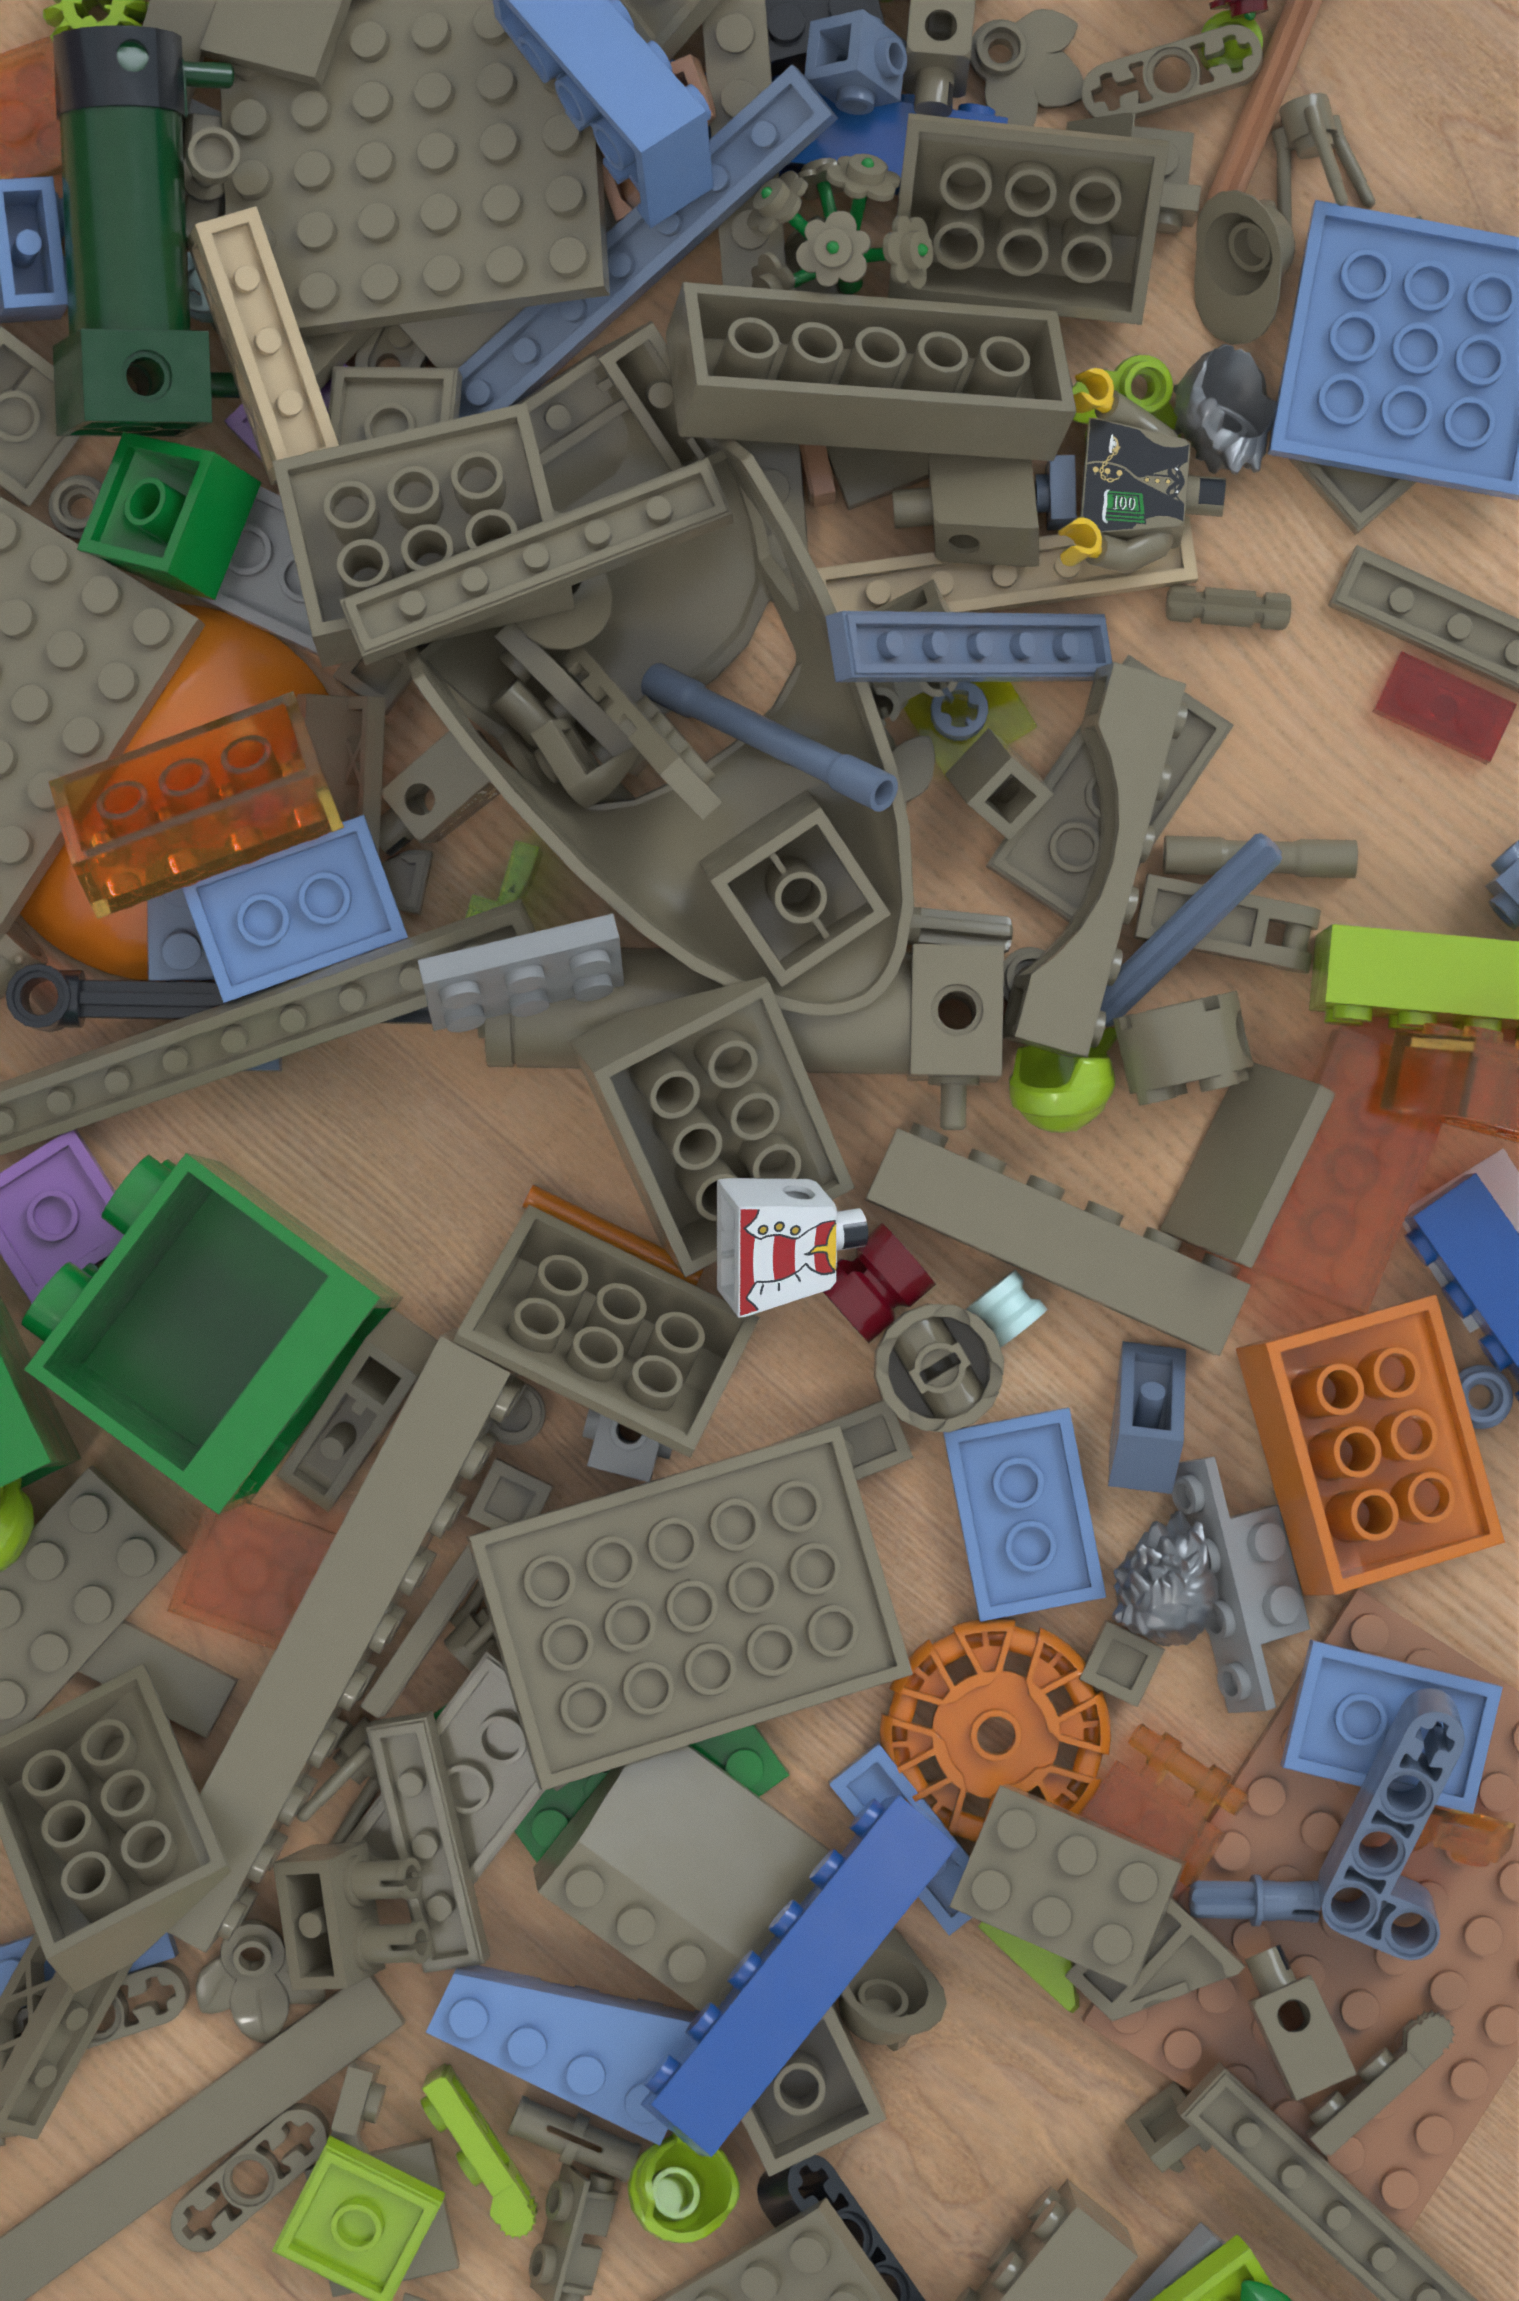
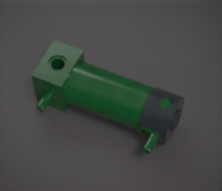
M106 25L63 31L53 36L56 120L60 121L69 336L53 346L57 436L121 437L123 432H128L146 437H183L213 422L212 398H240L232 372H210L209 331H193L190 326L182 121L188 117L186 87L230 89L234 83V68L230 63L184 61L182 57V36L164 29ZM126 374L135 382L137 393L128 385Z

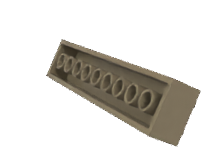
M458 1327L441 1335L200 1793L231 1872L167 1932L205 1953L219 1937L229 1941L237 1927H241L259 1894L249 1888L251 1882L254 1881L258 1884L261 1882L267 1870L270 1871L272 1869L273 1863L278 1859L288 1839V1836L279 1832L282 1823L290 1826L298 1811L308 1802L318 1782L317 1779L308 1775L312 1766L320 1769L327 1757L330 1758L348 1725L338 1719L342 1709L350 1712L355 1702L360 1701L377 1670L376 1666L368 1662L372 1652L375 1651L380 1654L385 1645L391 1643L407 1613V1610L398 1606L403 1593L411 1596L415 1588H419L437 1556V1553L427 1549L433 1536L441 1539L445 1531L451 1529L467 1498L457 1492L463 1479L466 1478L471 1481L476 1473L479 1474L496 1444L497 1440L487 1435L494 1420L502 1423L506 1416L509 1417L526 1387L527 1383L517 1378L518 1373L454 1343L453 1339L459 1329Z

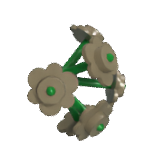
M863 153L855 154L851 157L842 156L838 160L833 158L817 159L805 164L798 174L794 171H788L779 178L767 181L757 191L753 200L754 209L749 214L746 223L752 231H760L764 235H768L778 227L779 223L788 222L807 240L798 247L796 253V260L802 270L794 274L788 267H782L780 261L772 252L767 251L760 254L758 265L752 267L751 270L753 278L752 287L797 291L795 288L817 278V281L824 287H832L837 283L842 293L854 294L862 288V278L866 273L867 263L887 261L892 264L891 277L896 284L905 283L910 289H920L925 285L927 279L926 268L933 261V245L928 235L927 225L921 217H911L909 219L907 216L901 215L894 218L892 222L893 232L885 235L883 247L870 248L871 239L869 235L860 230L867 197L882 202L893 199L895 189L900 186L901 177L895 172L888 171V165L882 159ZM844 191L847 196L853 198L850 213L837 211L833 194ZM801 196L806 200L820 198L825 223L821 220H812L808 223L798 213L802 204Z

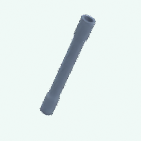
M663 663L652 665L643 676L641 691L643 696L646 695L651 701L683 717L695 718L829 784L834 791L874 811L881 812L887 809L896 797L898 782L894 775L853 755L841 754L707 689L702 682Z

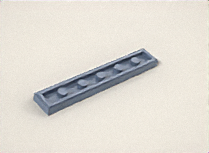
M840 611L826 616L836 682L1093 681L1098 667L1112 663L1105 614Z

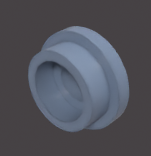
M1474 1365L1460 1371L1458 1374L1473 1428L1487 1429L1501 1423L1509 1414L1513 1403V1392L1508 1379L1497 1369L1485 1365ZM1481 1384L1489 1390L1490 1401L1485 1408L1478 1410L1472 1407L1468 1395L1474 1386Z

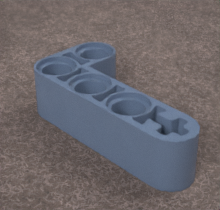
M1433 1688L1417 1690L1410 1694L1401 1705L1333 1842L1317 1879L1323 1918L1330 1928L1382 1952L1409 1961L1422 1959L1432 1953L1439 1942L1440 1928L1433 1897L1427 1888L1400 1874L1462 1753L1465 1743L1464 1731L1457 1706L1451 1696L1442 1690ZM1437 1721L1443 1722L1444 1727L1441 1728L1435 1726ZM1420 1727L1429 1729L1424 1741ZM1409 1775L1420 1780L1413 1789L1405 1792L1393 1791L1388 1787L1392 1780L1399 1776ZM1380 1831L1392 1836L1386 1844L1380 1847H1368L1361 1843L1362 1839L1371 1832ZM1353 1887L1364 1892L1360 1898L1352 1902H1341L1333 1898L1343 1888ZM1412 1912L1423 1917L1419 1923L1411 1927H1401L1393 1923L1398 1916L1404 1913Z

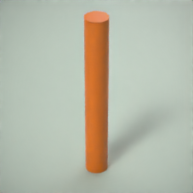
M532 1185L523 1203L522 1208L524 1209L531 1205L694 1286H697L705 1269L702 1268L685 1277L664 1248L535 1185Z

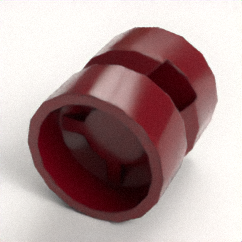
M883 1223L868 1235L866 1246L856 1248V1259L853 1261L840 1259L836 1263V1282L831 1289L823 1291L867 1343H870L895 1321L894 1308L901 1305L910 1308L936 1285L924 1268Z

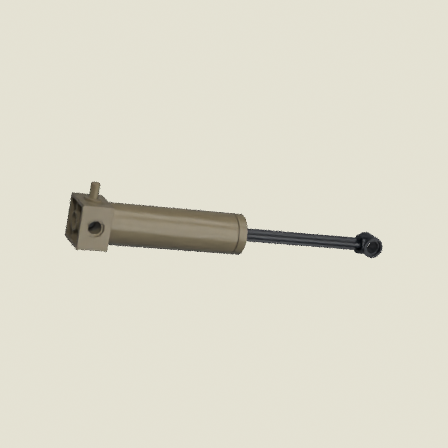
M913 944L911 951L905 953L898 973L889 987L872 1004L855 1012L836 1016H811L781 1009L806 1072L907 1074V1081H928L929 1085L941 1086L940 1127L943 1130H963L966 1127L967 1086H978L980 1082H997L1002 1076L1004 945ZM620 947L624 986L613 988L612 993L594 1001L582 1002L574 997L549 1003L550 1005L546 1010L532 1016L516 1017L508 1013L487 1018L484 1024L477 1027L478 1037L485 1038L488 1067H514L516 1064L519 1068L582 1069L569 1042L570 1040L626 1011L725 986L692 970L663 948ZM42 964L25 966L17 971L9 981L6 991L7 1006L13 1017L25 1026L45 1032L58 1031L65 1027L82 1028L85 1018L179 1020L224 1004L216 982L86 980L83 970H58ZM51 981L57 988V1004L49 1013L38 1016L30 1007V993L39 983ZM955 999L962 1001L971 1011V1024L964 1029L948 1028L939 1018L938 1006L946 1000ZM428 1006L381 1022L389 1024H432Z

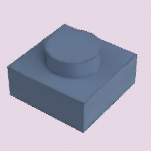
M1056 455L1054 461H1047L1045 474H1035L1034 478L1037 513L1046 512L1047 530H1060L1077 519L1075 455Z

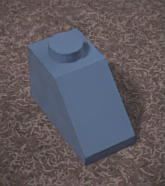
M1123 1341L1110 1435L1108 1486L1172 1494L1184 1443L1186 1349Z

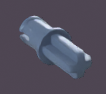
M1252 1874L1249 1881L1198 1880L1190 1885L1188 1894L1191 1916L1195 1918L1249 1919L1251 1926L1260 1927L1262 1921L1276 1920L1317 1923L1320 1916L1319 1912L1315 1911H1321L1318 1881L1280 1882L1262 1880L1260 1875Z

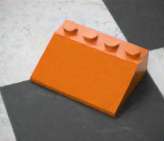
M1437 1294L1235 1348L1303 1596L1337 1595L1505 1543Z

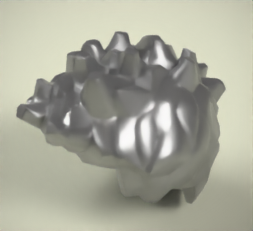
M1223 344L1203 354L1187 371L1179 384L1174 385L1173 391L1176 394L1174 413L1177 416L1174 430L1177 435L1183 433L1185 439L1191 442V447L1197 451L1195 458L1205 461L1209 472L1216 474L1220 469H1229L1232 474L1237 475L1244 465L1246 469H1251L1253 473L1260 471L1262 457L1266 454L1267 432L1273 426L1277 401L1267 396L1264 374L1256 365L1250 352H1244L1242 349L1234 350V346Z
M1175 1511L1174 1514L1170 1515L1171 1518L1167 1526L1158 1521L1153 1522L1149 1532H1144L1135 1549L1129 1551L1125 1560L1114 1570V1576L1117 1581L1114 1588L1116 1590L1118 1606L1112 1614V1619L1117 1623L1121 1622L1130 1632L1134 1634L1139 1633L1162 1646L1188 1645L1191 1641L1195 1640L1197 1635L1204 1631L1207 1616L1213 1609V1603L1219 1599V1583L1209 1569L1208 1546L1205 1543L1204 1525L1202 1522L1195 1521L1193 1527H1191L1183 1511Z

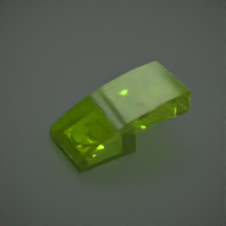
M515 840L497 901L472 894L465 918L522 899L523 902L539 868L543 856L541 848Z

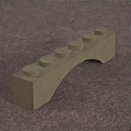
M1116 662L1096 669L1080 729L1093 759L1100 791L1101 835L1096 866L1083 901L1064 932L1041 957L1015 975L1003 1020V1039L1070 1058L1088 1057L1090 1047L1096 1048L1106 1025V1012L1100 1010L1106 986H1112L1115 983L1122 964L1123 952L1117 948L1122 925L1130 923L1138 904L1139 889L1133 887L1139 862L1144 863L1147 860L1154 844L1155 827L1149 825L1155 800L1161 801L1171 779V764L1165 763L1172 739L1176 740L1180 736L1188 714V704L1182 701L1186 687L1185 683Z

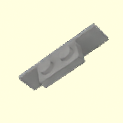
M1215 1456L1180 1461L1172 1498L1177 1509L1183 1511L1191 1527H1193L1195 1521L1203 1523L1205 1543L1208 1546L1209 1569L1219 1583V1599L1213 1603V1609L1207 1616L1205 1629L1210 1637L1218 1670V1686L1225 1698L1228 1713H1241L1274 1709L1276 1704L1261 1645L1310 1629L1279 1505L1264 1506L1229 1516Z

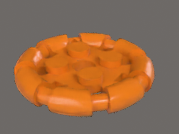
M997 1618L982 1622L979 1619L966 1621L952 1626L953 1633L933 1644L930 1639L925 1641L908 1657L913 1675L892 1681L889 1689L894 1691L888 1714L881 1713L880 1745L898 1767L899 1774L903 1773L918 1792L912 1796L914 1801L916 1802L924 1798L952 1836L977 1842L999 1786L1003 1784L1012 1785L1025 1792H1029L1038 1786L1046 1801L1079 1815L1088 1805L1102 1781L1100 1777H1097L1103 1754H1110L1111 1721L1104 1693L1102 1690L1096 1691L1094 1686L1079 1679L1086 1664L1085 1660L1057 1635L1039 1627L1038 1632L1015 1626V1619ZM1008 1651L1030 1657L1025 1676L1013 1670H1003ZM967 1655L976 1672L963 1677L954 1684L945 1666ZM1064 1685L1074 1704L1057 1714L1046 1694ZM918 1700L938 1705L932 1715V1727L913 1722ZM990 1717L1005 1718L1013 1725L1014 1739L1011 1745L1004 1751L989 1752L978 1743V1729ZM1059 1741L1078 1747L1072 1768L1053 1764L1058 1752ZM935 1755L945 1775L927 1783L917 1764ZM966 1792L978 1797L989 1798L983 1817L961 1811Z

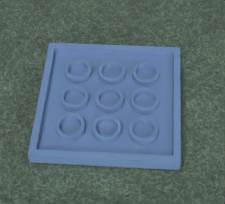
M1315 200L1311 210L1277 397L1276 414L1267 455L1518 501L1519 237L1352 206H1339L1335 203Z

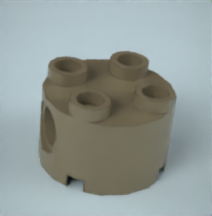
M1237 991L1113 1018L1130 1094H1137L1139 1106L1173 1099L1178 1095L1188 1093L1186 1083L1199 1080L1201 1092L1249 1080L1247 1068L1253 1067L1254 1064L1245 1034Z
M925 1304L904 1312L885 1329L874 1356V1378L882 1400L899 1419L923 1431L952 1432L974 1424L993 1406L1002 1385L1004 1357L995 1333L978 1315L956 1305Z

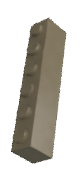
M913 1123L909 1133L899 1128L896 1129L865 1198L866 1201L1212 1355L1220 1356L1251 1286L1237 1279L1241 1269L1239 1266L1209 1253H1205L1202 1262H1198L1178 1253L1182 1241L1151 1227L1146 1228L1143 1237L1120 1227L1124 1217L1122 1214L1098 1203L1088 1201L1085 1210H1081L1063 1202L1061 1199L1065 1189L1034 1175H1030L1025 1185L1003 1175L1007 1165L1005 1162L975 1149L971 1150L968 1159L944 1149L948 1137L920 1124Z

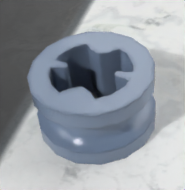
M958 682L952 692L949 691L948 687L944 688L945 696L934 697L931 704V721L935 729L943 737L953 741L968 740L976 736L984 727L988 715V701L983 691L970 682ZM954 694L968 696V707L977 709V717L974 721L969 717L966 718V727L952 726L951 715L941 712L942 703L946 700L952 704Z

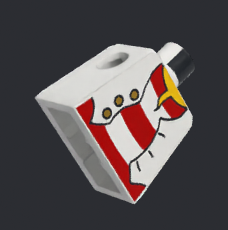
M725 1178L717 1180V1290L738 1318L750 1316L831 1289L836 1282L837 1251L867 1245L868 1225L863 1211L860 1208L837 1211L835 1203L816 1181L810 1179Z

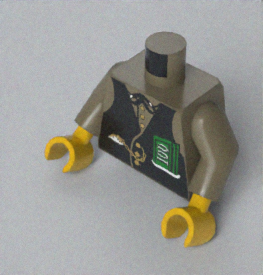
M1092 368L1075 375L1076 381L1082 382L1089 390V394L1079 392L1073 395L1076 413H1085L1095 409L1097 418H1089L1080 518L1075 519L1058 530L1059 536L1071 538L1076 546H1072L1062 552L1060 559L1066 566H1075L1085 559L1089 564L1129 574L1166 556L1170 549L1181 545L1185 514L1222 517L1226 478L1188 475L1190 442L1183 438H1178L1175 430L1114 390L1113 381L1106 371L1100 368Z

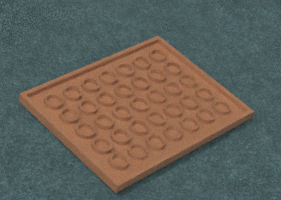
M1357 1588L1353 1589L1320 1642L1485 1681L1503 1687L1473 1814L1435 1805L1400 1874L1423 1885L1433 1897L1440 1928L1438 1945L1431 1954L1422 1959L1411 1961L1400 1959L1336 1932L1324 1920L1322 1908L1321 1911H1315L1319 1912L1320 1916L1317 1923L1276 1920L1262 1921L1259 1927L1251 1926L1249 1919L1196 1918L1246 1965L1238 1975L1225 1978L1166 2002L1158 2003L1115 2021L1110 2020L1091 2002L1081 2019L1083 2023L1190 2092L1218 2062L1222 2063L1391 2221L1407 2232H1410L1519 2059V1691ZM1302 1671L1182 1859L1187 1863L1172 1897L1189 1913L1188 1894L1190 1885L1198 1880L1249 1881L1253 1874L1260 1875L1262 1880L1280 1882L1317 1881L1319 1871L1361 1788L1360 1786L1286 1769L1280 1765ZM1380 1831L1371 1832L1362 1839L1361 1843L1368 1847H1380L1386 1844L1392 1836ZM1353 1887L1343 1888L1333 1898L1341 1902H1352L1360 1898L1364 1892ZM1412 1912L1404 1913L1398 1916L1393 1923L1401 1927H1411L1419 1923L1423 1917ZM1279 1944L1282 1946L1296 1979L1306 1975L1312 1976L1356 2073L1369 2058L1382 2048L1386 2047L1392 2054L1402 2046L1403 2027L1411 2019L1416 2020L1417 2014L1421 2015L1423 2011L1430 2012L1432 2010L1433 2013L1439 2012L1440 2016L1444 2015L1446 2017L1445 2020L1449 2019L1450 2025L1454 2027L1453 2033L1455 2036L1452 2038L1454 2043L1449 2044V2049L1444 2048L1443 2055L1331 2156L1328 2154L1325 2156L1306 2134V2131L1315 2124L1309 2118V2114L1334 2091L1338 2090L1345 2097L1363 2079L1357 2074L1299 2101L1289 2097L1248 2004L1249 2000L1260 1996V1993L1245 1959ZM1292 2000L1284 2003L1278 2011L1287 2031L1296 2030L1304 2021L1303 2014L1296 2001Z

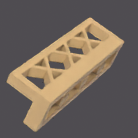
M257 206L195 224L187 237V245L270 485L277 484L272 461L339 446Z

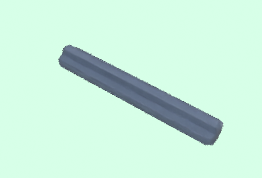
M1262 833L1255 834L1121 966L1115 983L1112 986H1106L1100 1010L1106 1012V1027L1114 1026L1113 1018L1124 1016L1281 863L1282 852L1275 842Z

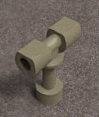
M191 113L185 118L183 158L185 191L188 194L185 195L187 237L195 224L223 216L224 202L219 198L225 194L224 182L231 178L239 163L240 148L238 142L231 133L222 129L221 116Z

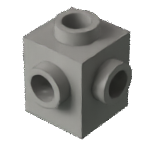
M589 1409L582 1437L594 1440L587 1464L588 1467L650 1482L657 1456L670 1459L671 1448L644 1435H641L635 1441L626 1440L620 1433V1423Z

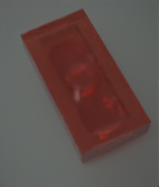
M1401 651L1397 655L1372 712L1487 765L1495 754L1517 704Z

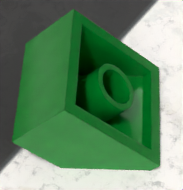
M123 432L77 550L99 557L112 566L168 589L215 600L262 482L215 452Z

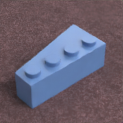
M492 0L495 18L542 82L545 84L551 79L556 78L555 89L565 108V113L580 132L588 126L592 127L597 144L605 156L603 165L617 184L629 178L640 192L641 204L638 205L637 211L650 229L714 188L707 122L711 119V111L705 98L694 85L689 84L685 87L673 74L668 57L655 41L651 40L646 43L635 31L633 21L627 9L619 0Z
M474 1965L455 1969L426 2033L660 2146L668 2128L640 2105L650 2092L643 2084L652 2070L667 2054L677 2059L692 2038L685 2031L700 2011L694 2010L692 2012L663 2006L664 2003L640 1998L634 2000L600 1993V1990L578 1985L572 1987L542 1981L538 1977Z

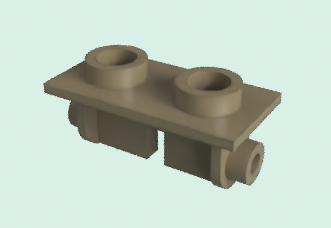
M562 2164L558 2181L553 2182L548 2191L546 2199L548 2220L542 2243L534 2248L529 2264L530 2287L545 2301H583L584 2296L592 2294L603 2249L598 2245L582 2243L584 2233L603 2237L607 2236L615 2202L618 2197V2192L613 2189L614 2177L604 2173L591 2172L588 2180L572 2165Z

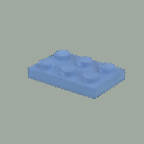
M365 815L179 880L223 1003L408 938Z
M1061 1408L963 1427L952 1432H943L980 1622L1106 1598L1070 1408Z
M1310 1639L1280 1765L1286 1769L1361 1787L1406 1698L1420 1689L1433 1688L1442 1690L1451 1696L1457 1706L1464 1731L1465 1743L1462 1753L1436 1805L1473 1814L1503 1687ZM1437 1721L1435 1726L1444 1727L1443 1722ZM1420 1727L1424 1741L1429 1729ZM1409 1775L1399 1776L1392 1780L1388 1787L1393 1791L1405 1792L1413 1789L1420 1780Z

